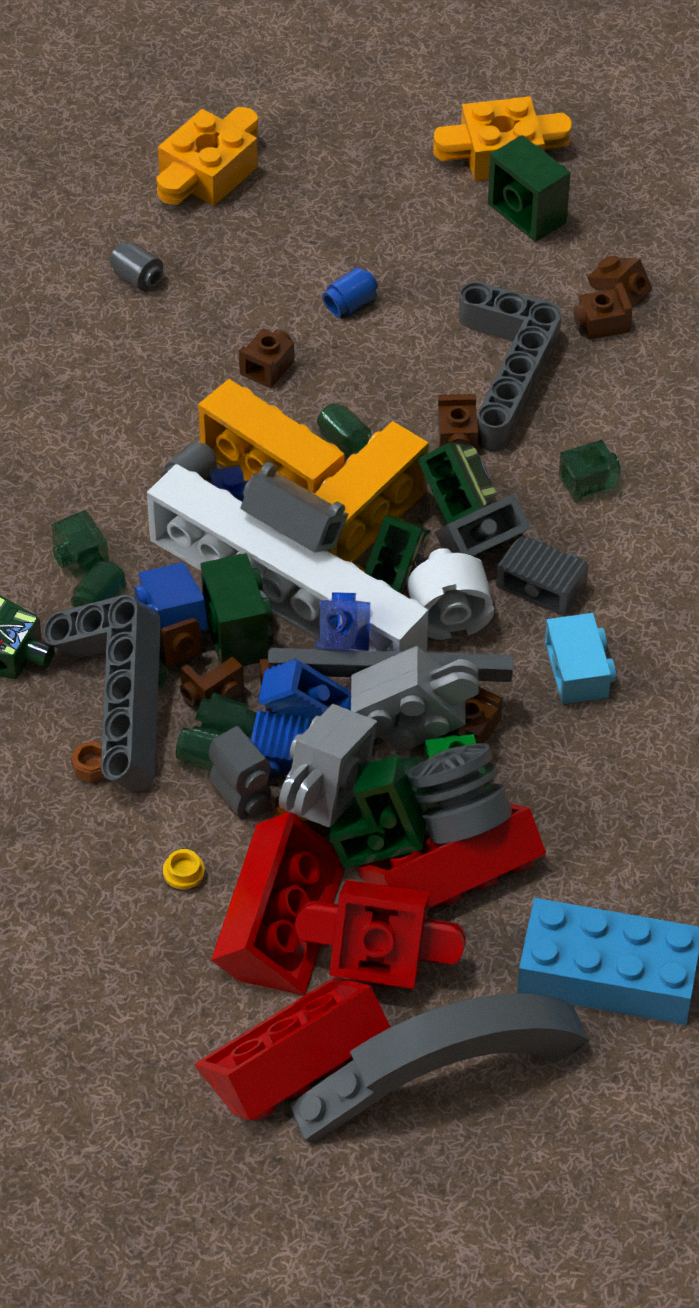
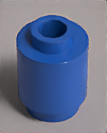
M356 267L328 285L327 291L322 294L323 302L326 308L337 318L344 314L349 316L377 297L376 289L378 284L371 272Z

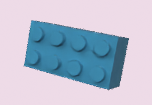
M534 898L519 966L517 993L546 995L573 1005L687 1025L699 957V927Z

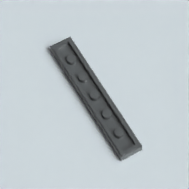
M271 648L268 653V667L271 669L273 665L276 667L278 664L282 665L283 662L287 663L289 660L293 661L296 658L326 677H351L352 674L401 652ZM426 652L441 666L458 659L471 661L478 667V681H512L513 656Z

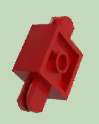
M353 880L345 881L339 893L338 904L314 900L308 901L300 909L294 923L295 932L300 940L307 943L332 946L330 976L414 989L419 978L422 961L453 965L461 958L467 943L466 934L461 925L453 922L427 919L430 892Z

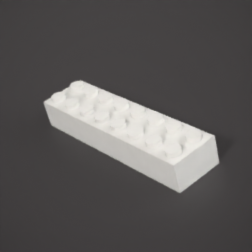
M175 464L147 491L151 542L200 571L201 562L247 553L251 567L259 568L263 584V590L260 591L262 598H269L272 613L334 650L404 652L418 645L423 651L427 652L428 609L419 601L407 598L392 589L386 582L376 580L359 570L353 563L343 561L328 551L316 553L310 551L241 510L242 501L236 499L227 490L219 489L205 481L196 472L188 471Z

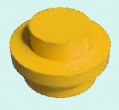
M188 849L174 851L163 865L165 881L171 887L180 890L196 887L201 883L205 875L202 859L195 852Z

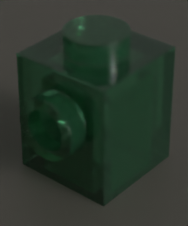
M87 510L51 524L54 546L52 550L55 560L60 568L67 567L74 578L84 574H94L101 570L103 566L109 564L107 539Z

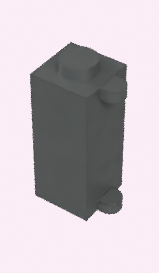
M269 461L263 465L260 473L253 474V477L245 485V497L240 507L241 510L314 553L335 549L349 515L344 512L345 505L338 501L333 505L277 473V466Z

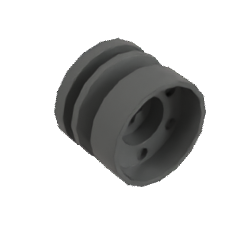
M471 744L442 751L419 763L407 773L411 786L418 788L414 792L417 802H435L422 813L432 843H451L476 836L500 825L513 814L503 784H486L499 773L496 764L489 763L493 755L488 744Z

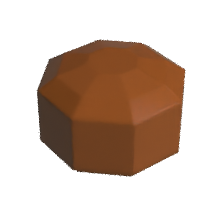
M90 741L76 747L71 755V764L76 778L89 783L106 779L101 769L102 744Z

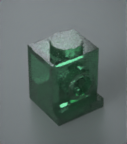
M603 440L560 452L559 477L574 502L581 501L583 496L616 486L617 475L621 472L620 462L614 452L610 453Z

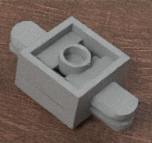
M417 645L352 674L351 711L377 720L374 739L380 737L397 752L410 750L425 743V740L437 738L465 725V700L479 694L478 667L471 661L458 659L441 666Z
M332 704L321 716H315L310 727L302 735L298 734L291 744L289 756L293 758L292 769L288 773L280 792V808L330 828L356 800L354 787L358 766L371 760L377 720Z

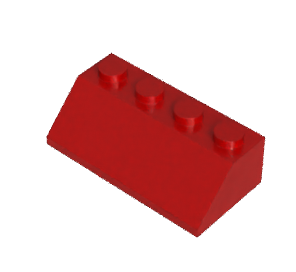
M510 803L513 810L510 818L484 833L451 843L438 844L432 843L429 832H426L422 850L355 866V869L366 883L430 892L429 908L437 904L439 906H447L456 903L463 898V892L474 887L475 889L490 887L499 881L498 876L508 871L516 873L527 870L535 865L534 859L545 855L546 851L531 809Z
M291 811L256 824L211 961L237 981L303 995L306 992L320 945L300 940L295 932L294 923L300 909L306 902L312 900L326 903L334 902L344 868L334 846Z
M333 977L199 1060L194 1065L235 1116L249 1121H258L271 1115L275 1111L274 1106L284 1099L295 1098L307 1092L311 1088L310 1083L322 1075L329 1076L346 1065L345 1061L352 1057L351 1050L391 1027L370 985Z

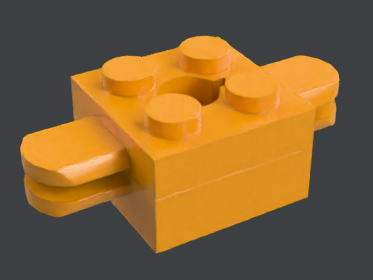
M531 96L462 104L460 125L437 127L434 131L433 153L440 161L468 158L474 181L489 180L490 153L520 135L525 136L532 143L540 146L543 151L544 149L567 147L571 141L572 121L564 113L536 116Z
M236 107L224 119H221L201 109L158 146L159 175L156 177L159 199L170 205H178L190 194H193L215 206L258 168L256 136L259 132L256 112L246 107Z

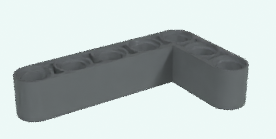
M470 282L465 284L459 293L458 318L460 323L467 328L513 341L479 408L477 416L478 444L486 450L498 451L504 449L510 443L560 339L562 312L556 304L482 282Z
M121 595L53 614L44 625L43 635L47 643L74 658H83L106 652L101 755L102 773L107 779L132 792H142L151 785L155 775L161 621L160 615L156 610L130 595Z

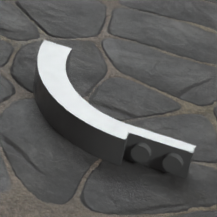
M530 993L497 994L472 998L430 1010L370 1038L350 1051L353 1061L291 1102L290 1106L304 1139L310 1143H315L395 1089L438 1068L478 1056L499 1053L532 1054L554 1063L590 1039L573 1005L561 999Z

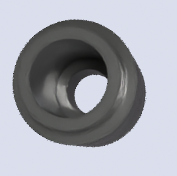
M122 242L111 253L110 265L114 268V272L138 289L145 291L149 287H156L162 280L163 262L136 243Z
M191 442L165 465L161 478L175 464H178L188 471L196 472L206 480L217 470L216 454L206 444Z

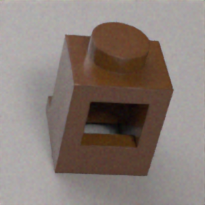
M616 283L615 289L579 295V305L574 306V318L577 327L584 328L588 339L630 332L632 306L623 283Z
M262 328L247 347L242 346L239 350L240 375L269 388L274 386L295 361L294 342L286 332L280 329L271 332ZM259 364V365L263 366L264 369H263V368H260V367H258V366H256V365Z
M476 394L438 395L439 447L449 442L472 445L477 451Z
M479 687L478 695L465 700V725L442 735V737L474 734L476 744L485 743L501 721L502 697Z

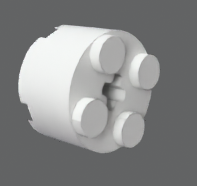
M445 548L437 549L430 553L429 559L415 568L406 579L410 598L419 601L428 609L427 636L432 639L451 638L450 632L467 630L468 635L474 634L485 627L494 615L493 598L483 563L480 559L471 555L451 553L449 549Z

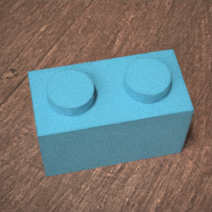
M587 613L546 619L545 645L561 703L567 704L608 698L610 683L616 681V670L613 659L606 658L604 652L607 650L606 634L603 627L597 628L594 614Z

